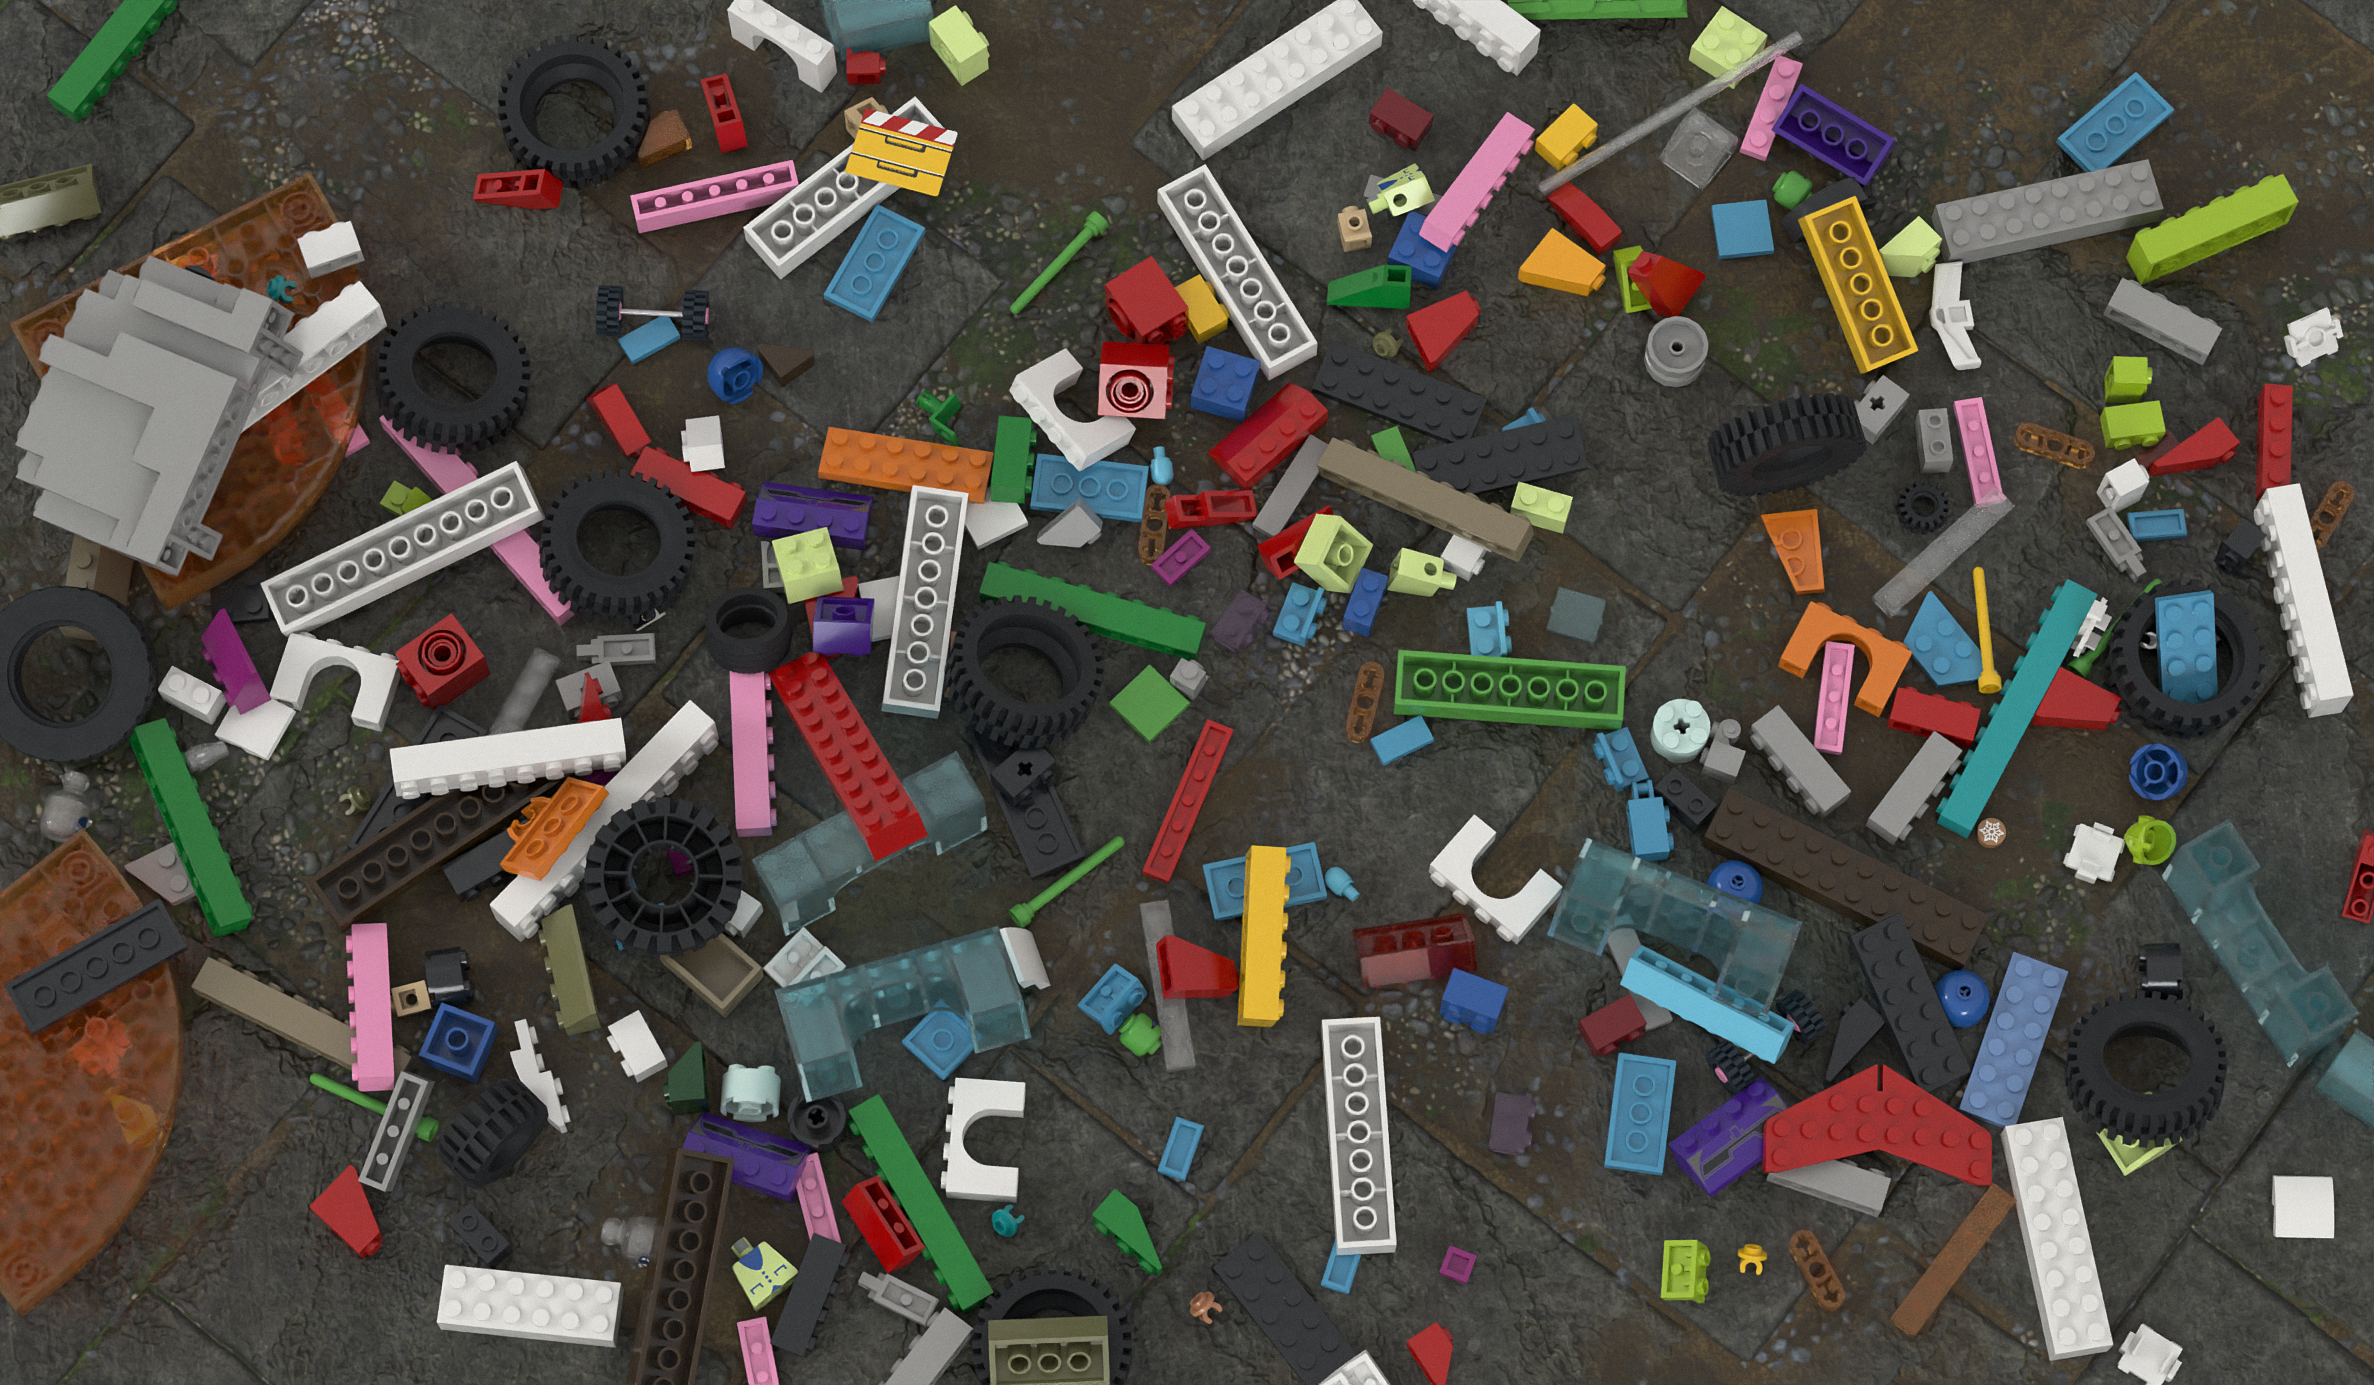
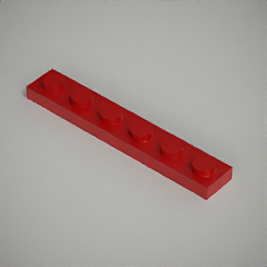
M1207 719L1142 870V874L1166 884L1170 883L1234 733V729Z

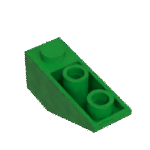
M1381 265L1329 281L1327 305L1410 309L1412 266Z
M1114 1189L1092 1214V1221L1095 1223L1093 1227L1104 1237H1107L1109 1234L1117 1241L1116 1247L1125 1255L1129 1256L1132 1253L1140 1260L1138 1265L1151 1275L1154 1272L1160 1276L1162 1274V1266L1138 1207L1118 1190Z

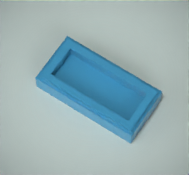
M659 316L621 337L618 341L628 359L634 365L681 339L669 317Z
M2183 509L2128 513L2126 516L2128 531L2136 542L2182 539L2187 536Z
M1421 715L1370 739V743L1383 766L1434 742V738Z
M1176 1116L1157 1172L1185 1182L1204 1126Z
M1335 1239L1321 1286L1349 1295L1361 1254L1337 1255Z

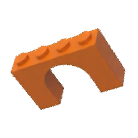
M1811 601L1784 650L1778 667L1803 679L1815 655L1825 646L1826 641L1853 644L1864 653L1869 664L1868 677L1854 705L1880 717L1909 662L1912 651L1908 650V647L1899 641L1892 642L1884 638L1876 629H1866L1858 625L1857 621L1850 616H1840L1832 612V609L1824 603L1818 602L1816 604Z

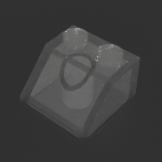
M1693 107L1677 126L1658 160L1703 191L1734 153L1738 137Z

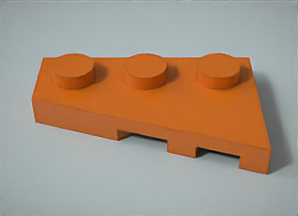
M1817 509L1761 515V519L1796 594L1825 592Z

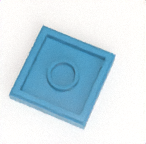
M1766 200L1711 206L1718 259L1774 253Z
M941 1000L901 1042L944 1082L984 1040L982 1036Z

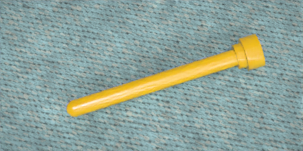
M1975 567L1973 570L1983 667V672L1980 673L1978 678V684L1981 693L1992 694L1999 692L2002 689L2000 675L1994 670L1984 570L1981 567Z

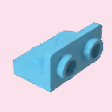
M1496 601L1495 606L1467 608L1471 655L1507 658V653L1512 652L1511 637L1505 636L1504 626H1509L1508 609H1503L1502 601Z

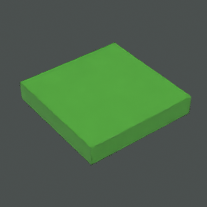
M1149 664L1109 702V705L1150 744L1190 706V702Z

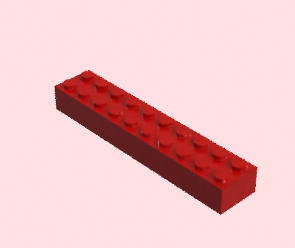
M812 651L769 672L768 674L779 699L875 862L928 836L916 807L824 655L820 652Z

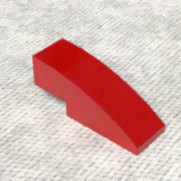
M1567 182L1547 197V201L1581 240L1584 238L1599 256L1621 240V229L1596 203L1571 183Z
M1253 490L1203 491L1199 495H1174L1164 503L1169 529L1223 525L1255 519L1258 516Z

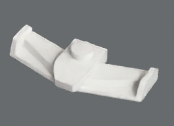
M1963 261L1935 264L1932 308L1929 311L1931 326L1938 331L1952 364L1957 370L1975 369L1981 365V360L1978 358L1966 330H1972L1974 327L1970 300L1959 301Z

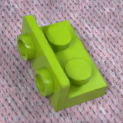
M1664 1240L1662 1299L1693 1300L1696 1303H1704L1705 1295H1707L1709 1289L1706 1268L1710 1264V1252L1705 1244L1698 1240Z

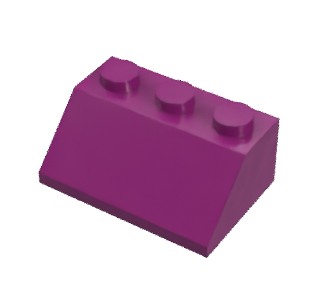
M225 608L219 610L201 637L206 647L201 651L208 665L215 664L217 669L213 670L212 673L219 686L225 684L227 690L222 693L230 708L236 706L240 715L270 701L271 698Z

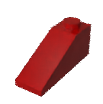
M727 73L701 79V85L721 153L747 147L743 122Z
M546 169L478 174L473 200L482 203L535 210L558 208L563 182Z
M2218 417L2156 460L2149 473L2151 476L2211 468L2220 462L2226 464L2237 455L2235 451L2240 441Z

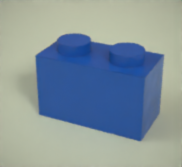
M1361 568L1343 617L1342 629L1366 637L1370 636L1387 589L1388 576Z

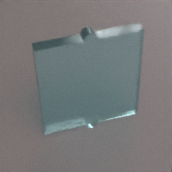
M1559 587L1554 605L1550 606L1551 616L1546 631L1594 644L1598 628L1603 624L1601 618L1606 600Z

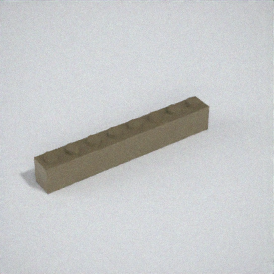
M1332 438L1317 464L1322 478L1516 562H1519L1534 535L1532 524L1525 516L1521 514H1515L1514 516L1507 513L1501 506L1495 503H1490L1489 505L1480 501L1472 493L1466 492L1463 494L1456 491L1449 483L1435 482L1421 471L1412 472L1406 469L1400 462L1384 460L1378 453L1372 450L1363 451L1346 439L1340 441Z
M210 957L207 958L191 986L197 995L352 1071V1063H357V1055H351V1037H356V1029H350L349 1020H345L342 1023L334 1019L335 1015L325 1008L319 1007L316 1010L308 1006L309 1002L298 995H294L291 998L283 994L284 989L271 982L265 985L258 981V976L247 970H243L240 973L232 969L234 965L223 958L218 957L217 961ZM395 1045L393 1048L394 1088L401 1071L411 1072L415 1065L413 1058L410 1056L411 1052L400 1045Z

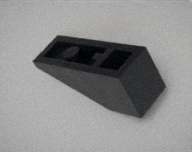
M1862 998L1855 1004L1850 1001L1840 1012L1842 1018L1837 1028L1822 1086L1826 1089L1886 1024L1883 1017Z

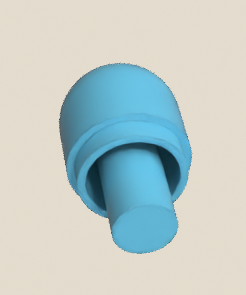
M1164 447L1153 448L1155 459L1151 460L1150 465L1151 477L1155 484L1166 486L1172 482L1174 477L1172 462L1170 458L1165 456Z
M1333 867L1326 872L1324 877L1325 883L1336 895L1340 897L1345 895L1352 902L1359 897L1360 893L1353 887L1354 881L1343 869Z

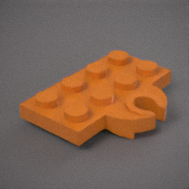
M568 777L552 798L542 796L531 798V804L521 810V813L529 821L521 824L518 820H513L511 827L507 828L510 838L516 844L501 861L500 865L506 872L541 881L550 872L551 867L558 858L566 852L576 835L584 829L585 824L594 812L601 807L609 792L601 785Z

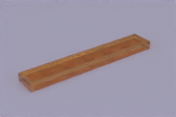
M1992 1183L1889 1321L1914 1338L2017 1200Z

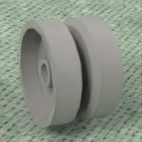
M1674 316L1665 318L1657 323L1648 336L1644 362L1648 373L1655 381L1670 387L1685 386L1696 380L1704 368L1707 357L1708 340L1706 333L1698 323L1685 317Z

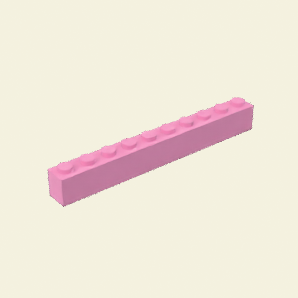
M384 415L379 418L383 429L443 496L478 479L476 477L479 475L477 470L469 461L464 464L459 458L461 453L457 448L455 449V455L447 454V447L440 446L439 453L432 452V444L428 442L424 449L416 446L417 437L414 436L409 442L403 438L404 428L399 432L392 428L393 419L387 421ZM528 527L489 545L490 549L560 627L575 615V613L570 611V600L563 606L558 601L559 591L552 594L549 590L550 580L545 582L542 575L543 568H540V541L534 542L530 537L532 532Z

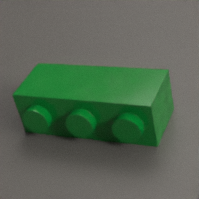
M999 416L991 480V501L1025 504L1026 493H1031L1032 476H1028V469L1034 470L1035 453H1030L1031 446H1036L1037 430L1032 429L1031 418Z

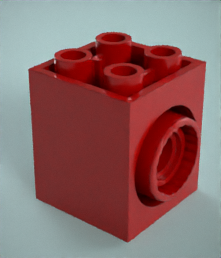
M1152 256L1105 284V305L1108 308V312L1119 331L1129 338L1132 343L1164 345L1168 340H1176L1186 333L1188 329L1189 307Z
M1103 341L1100 359L1098 415L1165 419L1166 409L1172 408L1175 355H1169L1170 345Z
M452 613L395 652L399 660L396 663L400 671L399 674L408 686L412 685L417 693L415 694L424 708L430 706L433 711L436 710L439 704L446 706L491 674L484 655Z

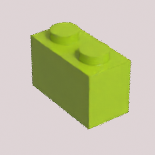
M2113 357L2104 376L2105 403H2139L2142 395L2147 393V385L2152 382V368L2148 367L2147 357Z
M2159 400L2105 407L2100 416L2106 448L2115 447L2116 450H2124L2136 444L2153 446L2162 440L2166 432Z

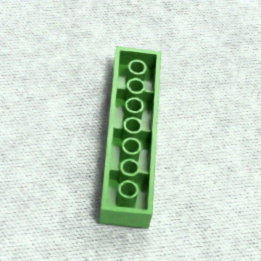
M1398 650L1394 714L1620 730L1623 722L1626 666Z

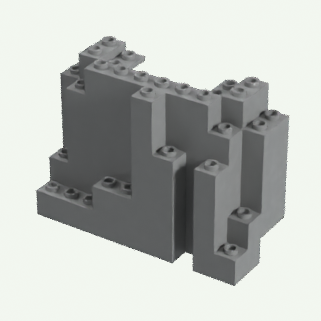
M150 255L140 268L139 279L108 270L106 276L100 282L98 293L85 288L83 295L78 298L75 313L65 327L63 339L50 334L40 350L41 355L38 360L47 364L50 368L48 373L42 378L41 389L36 399L30 405L28 418L20 428L17 435L18 440L15 444L27 451L25 457L18 465L16 478L43 490L42 495L35 503L33 516L170 575L178 576L188 551L212 561L223 535L201 524L270 367L291 379L294 377L304 353L283 340L294 313L273 299L245 288L241 290L226 283L222 285Z

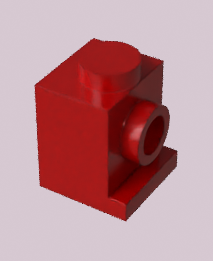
M847 48L848 85L881 84V74H886V58H880V54L873 51L864 50L859 53H853L852 48Z

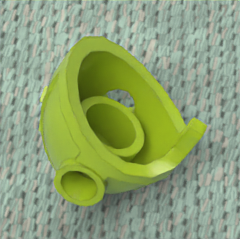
M2140 815L2138 822L2132 825L2124 834V840L2133 855V862L2156 865L2168 859L2173 853L2176 845V834L2172 826L2167 822L2157 820L2151 816Z

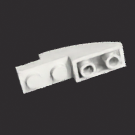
M526 1019L516 1021L515 1026L521 1049L512 1051L510 1054L520 1081L547 1106L549 1113L548 1122L561 1133L568 1132L566 1123L571 1121L567 1106H561L559 1095L564 1094L560 1078L554 1079L551 1070L540 1072L545 1070L542 1054H536L534 1044L539 1043L535 1027H529Z

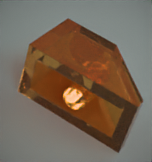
M677 109L671 112L664 111L651 120L638 152L642 169L692 148L691 137Z

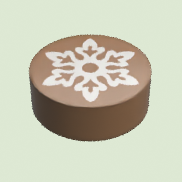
M1995 818L1983 820L1976 831L1978 842L1986 848L1998 847L2006 836L2004 824Z

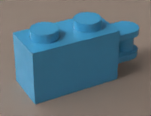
M1651 779L1646 780V783L1636 784V781H1631L1632 800L1627 802L1626 813L1633 863L1668 859L1670 850L1674 849L1672 833H1667L1666 823L1670 822L1668 805L1663 806L1662 797H1654ZM1638 795H1648V798L1639 799Z

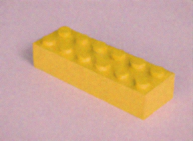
M1856 196L1798 219L1860 374L1917 352L1918 348Z
M1252 845L1246 853L1237 1025L1272 1027L1283 1016L1284 999H1279V992H1281V988H1284L1285 970H1280L1283 959L1286 958L1287 943L1282 941V934H1284V930H1287L1288 913H1283V906L1289 900V884H1285V877L1287 873H1290L1291 856H1286L1285 847Z

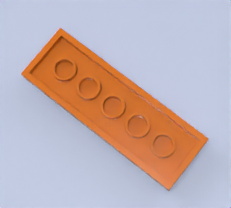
M829 427L818 470V478L911 492L912 485L969 493L968 502L984 504L994 460V452Z

